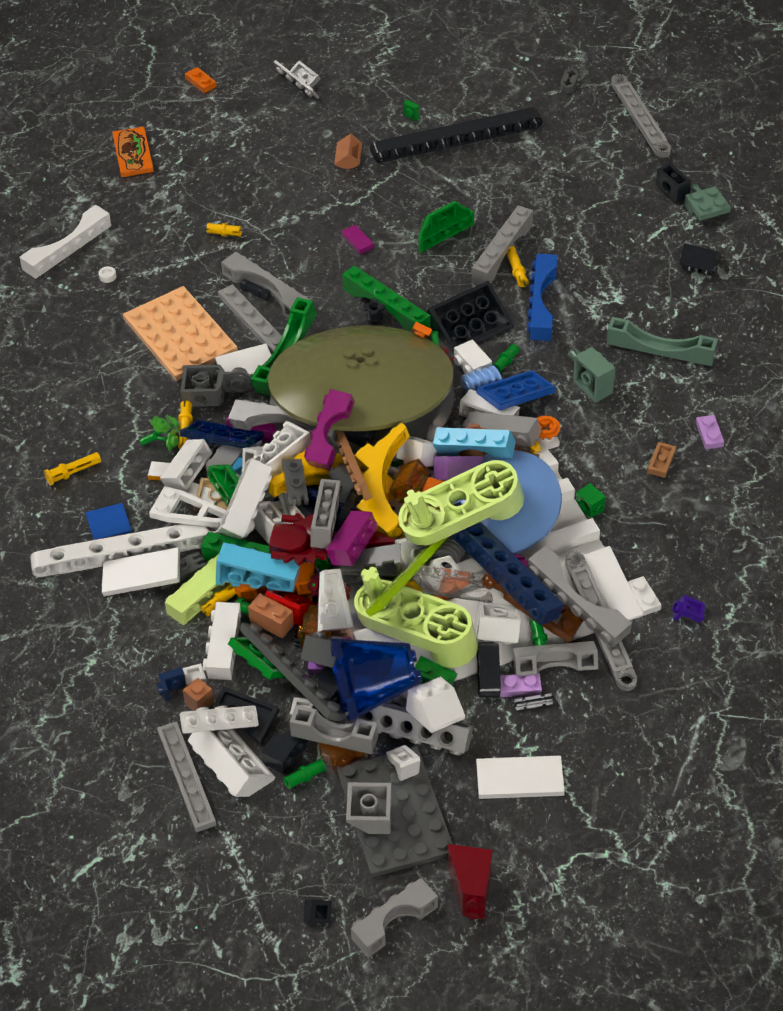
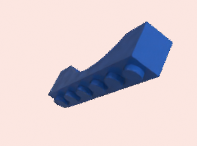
M537 254L536 261L532 263V271H535V273L531 274V283H534V285L530 286V295H533V297H529V307H532V309H528V320H531V322L527 321V332H530V340L551 341L553 315L544 306L541 296L545 289L556 280L557 255Z

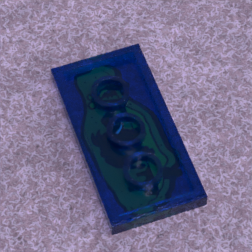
M197 420L181 429L180 437L204 439L206 442L246 448L264 439V432L237 429L229 425Z

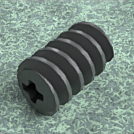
M449 536L432 555L431 560L451 556L457 564L466 550ZM441 563V565L445 568L452 567L450 563Z

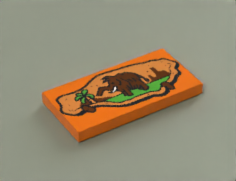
M144 126L112 131L121 177L154 172Z

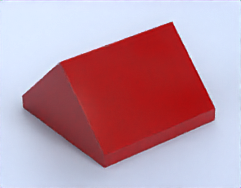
M267 590L265 593L266 597L293 610L294 624L301 627L318 604L293 592Z

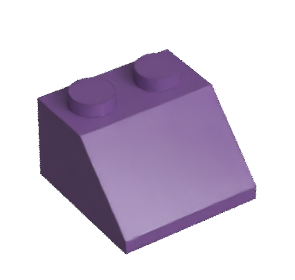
M434 456V479L447 481L480 465L484 460V456Z

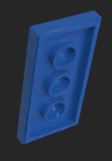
M530 370L477 387L476 393L500 411L555 393L556 387L535 371Z

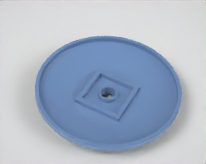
M514 450L512 459L493 458L489 454L483 455L484 460L480 465L492 460H500L511 464L516 470L525 498L522 508L513 517L505 520L487 518L481 521V523L513 554L524 552L542 541L552 530L559 517L562 505L559 481L550 466L533 454ZM458 500L455 504L459 502L464 504L466 500Z

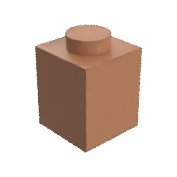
M196 678L183 689L185 705L193 711L202 707L209 708L214 704L212 688L199 678Z

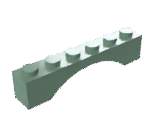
M612 317L607 330L606 344L712 366L716 355L718 339L702 335L688 339L662 338L640 329L630 320Z

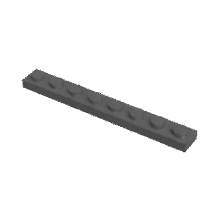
M242 622L239 630L328 720L342 722L345 714L340 710V706L336 702L331 701L328 698L329 695L316 686L317 683L313 679L308 678L302 668L294 664V659L285 655L283 648L276 645L272 641V637L262 631L261 626L256 623L247 624Z

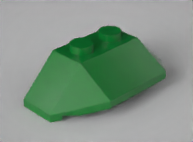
M453 201L428 214L421 222L418 236V251L422 253L474 225V211Z
M229 464L208 466L207 478L228 507L240 474Z

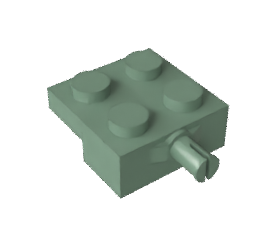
M693 184L691 189L694 193L685 195L684 206L691 215H696L700 221L729 213L731 210V206L716 186L701 190L698 184Z

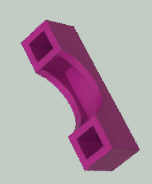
M330 389L328 395H325L323 410L319 412L317 417V427L311 433L312 441L304 454L308 465L328 471L331 470L336 452L328 443V432L334 423L342 419H349L355 403L352 394Z

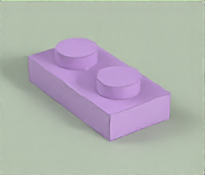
M715 415L696 417V425L705 449L724 447V440Z
M540 673L524 676L500 675V697L542 694Z

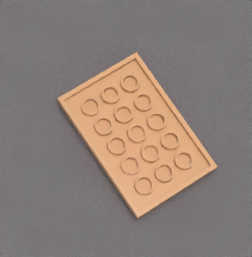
M184 286L123 314V319L175 381L182 379L184 365H211L215 363V357L238 351L235 343Z

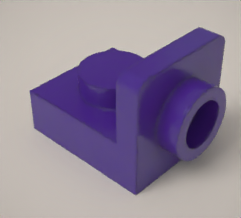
M683 595L672 606L673 620L677 621L684 616L700 623L704 620L705 603Z

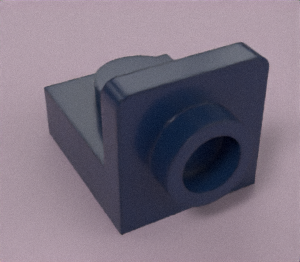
M182 667L158 674L159 683H156L160 695H164L166 701L170 700L168 690L178 689L186 685Z

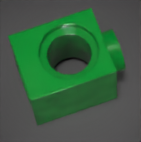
M591 483L576 492L575 500L588 517L592 518L596 514L602 513L605 509L606 496Z

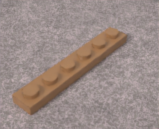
M335 431L338 439H335V442L357 494H362L365 501L371 499L372 496L344 431Z

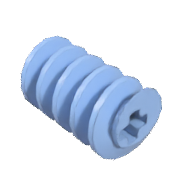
M491 365L488 368H483L482 371L476 370L475 373L470 372L468 375H462L461 384L466 394L470 389L476 391L477 387L502 380L497 368Z

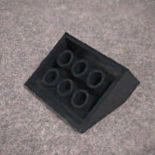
M489 280L429 307L426 311L430 315L431 329L438 331V337L453 354L454 347L473 339L478 344L514 327Z

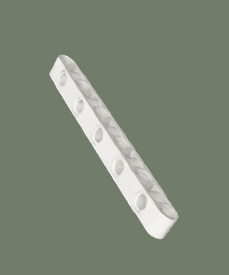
M189 524L174 525L36 551L30 556L33 575L36 577L70 573L102 567L104 561L172 548H179L180 552L200 549L208 532L225 534L219 532L217 527Z

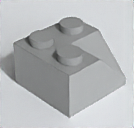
M348 782L346 822L368 834H391V783Z

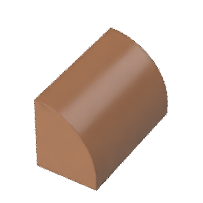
M349 134L337 142L334 164L343 169H351L360 165L362 142L353 134Z

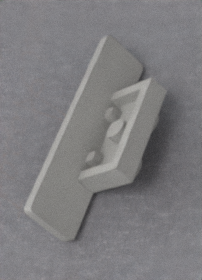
M277 60L274 61V64L277 66L275 69L281 75L285 74V77L291 83L294 81V84L300 90L304 89V92L310 98L312 96L316 99L319 98L318 94L312 89L321 79L318 74L300 60L290 71Z

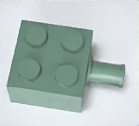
M593 347L581 353L576 348L569 351L568 357L574 361L573 382L595 402L611 395L614 388V365L608 362Z

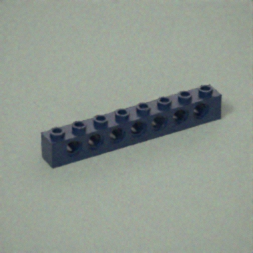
M461 502L454 504V506L462 505ZM481 522L451 535L541 626L559 618L564 603Z

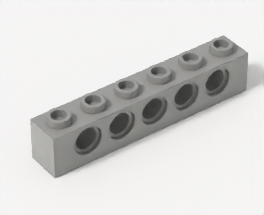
M356 694L349 697L344 722L353 723L356 719L378 723V734L382 732L389 733L390 737L396 739L404 737L409 739L411 743L429 744L430 748L437 750L445 748L455 755H461L468 751L474 727L473 725L456 722L433 732L432 736H429L424 732V726L408 713L405 707ZM366 710L372 713V720L366 718ZM386 715L392 718V725H388L385 722L384 718ZM405 721H409L412 724V730L405 728ZM444 732L452 734V741L445 739Z

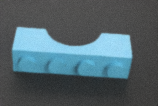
M437 427L433 446L438 454L442 456H458L460 451L470 449L485 452L493 458L512 459L516 441L510 430Z

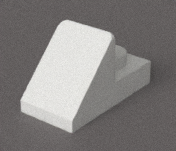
M403 745L386 752L388 760L396 768L400 781L419 774L420 758L409 747Z

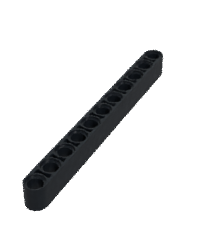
M532 107L375 141L370 145L369 149L374 160L377 163H383L537 129L542 125L543 120L537 109Z

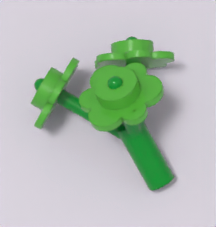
M168 415L165 416L166 420L154 416L150 422L154 426V432L141 438V445H146L154 440L166 441V447H168L169 451L174 449L178 444V436L176 435L179 432L178 420ZM172 428L171 432L168 433V438L159 436L162 433L166 434Z

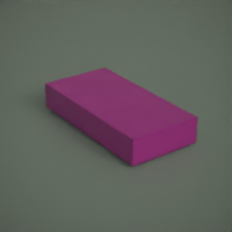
M356 225L341 231V236L359 255L374 248V243Z

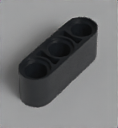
M478 643V697L500 698L501 681L498 643Z

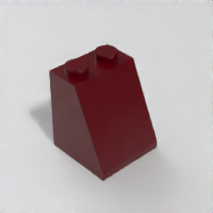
M448 844V872L462 916H467L470 919H485L492 876L493 850Z

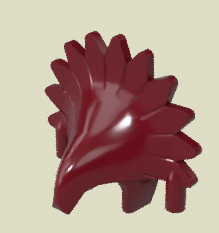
M296 513L295 516L282 514L281 522L293 524L274 525L269 542L271 559L283 560V563H288L294 559L297 565H301L304 560L310 564H315L316 558L327 560V548L310 547L313 514H309L306 518H303L300 513ZM334 531V533H333V538H334L335 535L337 534L336 531Z

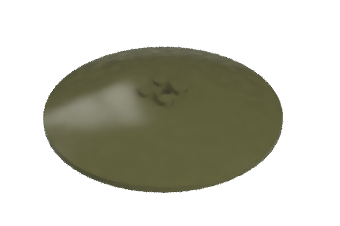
M349 326L313 334L288 347L277 357L271 366L268 385L273 400L284 412L297 420L313 426L318 424V414L323 410V400L325 395H328L330 389L352 394L355 403L349 419H342L334 423L330 429L339 431H370L398 426L400 423L405 424L424 416L436 408L450 392L453 384V367L443 349L425 337L422 338L414 335L413 332L385 326Z

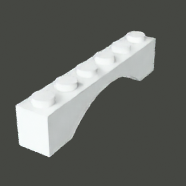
M94 205L83 213L79 225L67 237L51 245L32 248L21 255L19 258L22 270L35 279L111 227L109 213Z

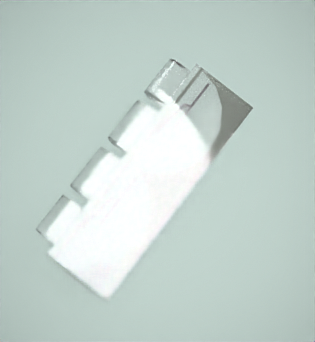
M421 565L418 574L423 594L486 603L493 602L491 589H486L482 585V578L485 574L473 572L470 574V572L453 571L452 569Z

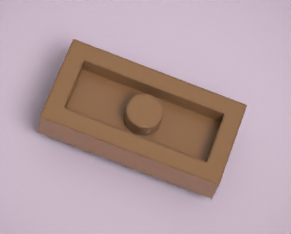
M658 442L647 473L666 478L676 452V446Z

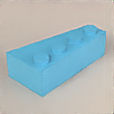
M223 542L216 561V585H223V582H228L236 587H239L240 584H248L251 588L256 589L266 586L268 590L293 592L300 574V565H297L294 559L288 563H283V560L271 559V554Z

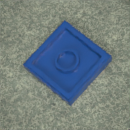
M123 503L85 512L93 540L132 533Z

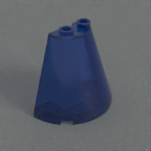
M331 639L332 657L335 656L333 661L335 680L344 713H349V715H346L348 721L356 720L419 685L422 681L420 670H416L414 662H417L415 650H411L409 643Z

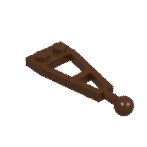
M490 573L483 576L482 585L484 588H494L504 593L503 598L536 621L493 579ZM564 604L561 611L563 616L556 624L551 621L542 626L558 637L571 642L584 620L580 616H575L571 609Z

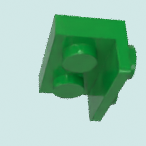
M420 656L417 664L411 670L409 679L414 683L424 684L442 677L452 686L458 673Z

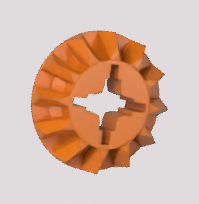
M551 416L537 417L542 431L539 437L542 440L545 438L551 440L552 437H557L560 432L558 420Z

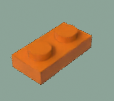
M198 67L185 73V79L203 93L217 87L216 81Z
M415 322L411 330L414 335L422 338H428L432 329L418 322Z

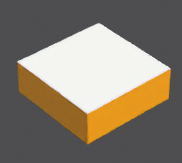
M152 461L148 480L161 481L160 477L170 463Z

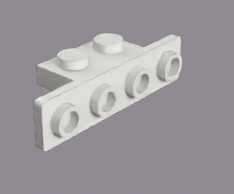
M224 705L215 707V709L202 707L196 709V711L180 713L181 727L184 734L248 728L259 725L256 706L227 708Z

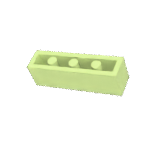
M218 555L209 560L206 566L198 570L190 580L183 583L174 594L169 595L166 599V613L182 625H185L201 611L200 606L209 601L214 593H219L229 585L228 582H223V585H216V561Z

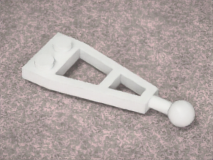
M164 486L149 514L150 518L165 522L219 528L222 519L206 516L209 512L223 519L226 510L182 490ZM180 500L200 508L197 516L175 514L173 512ZM252 519L249 524L251 527L250 532L255 528V523Z

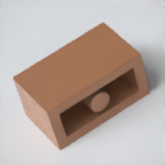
M260 593L248 606L250 622L258 624L261 628L282 639L294 626L293 610Z

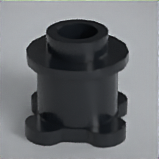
M372 299L370 303L365 304L364 310L367 311L366 319L372 323L380 322L383 319L381 311L385 309V305L380 304L377 299Z

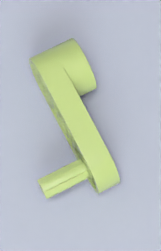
M492 460L420 493L418 491L414 493L413 489L407 491L408 496L404 498L405 503L399 511L398 520L404 535L410 542L416 545L427 546L487 518L505 520L513 517L522 508L525 496L516 470L511 464L500 460ZM458 500H466L461 506H454Z
M370 567L369 570H362L361 577L364 585L357 591L354 598V606L362 625L376 632L430 651L434 661L442 667H461L469 663L476 656L478 640L469 612L460 605L403 586L382 610L369 617L365 611L392 581L380 579L375 567Z

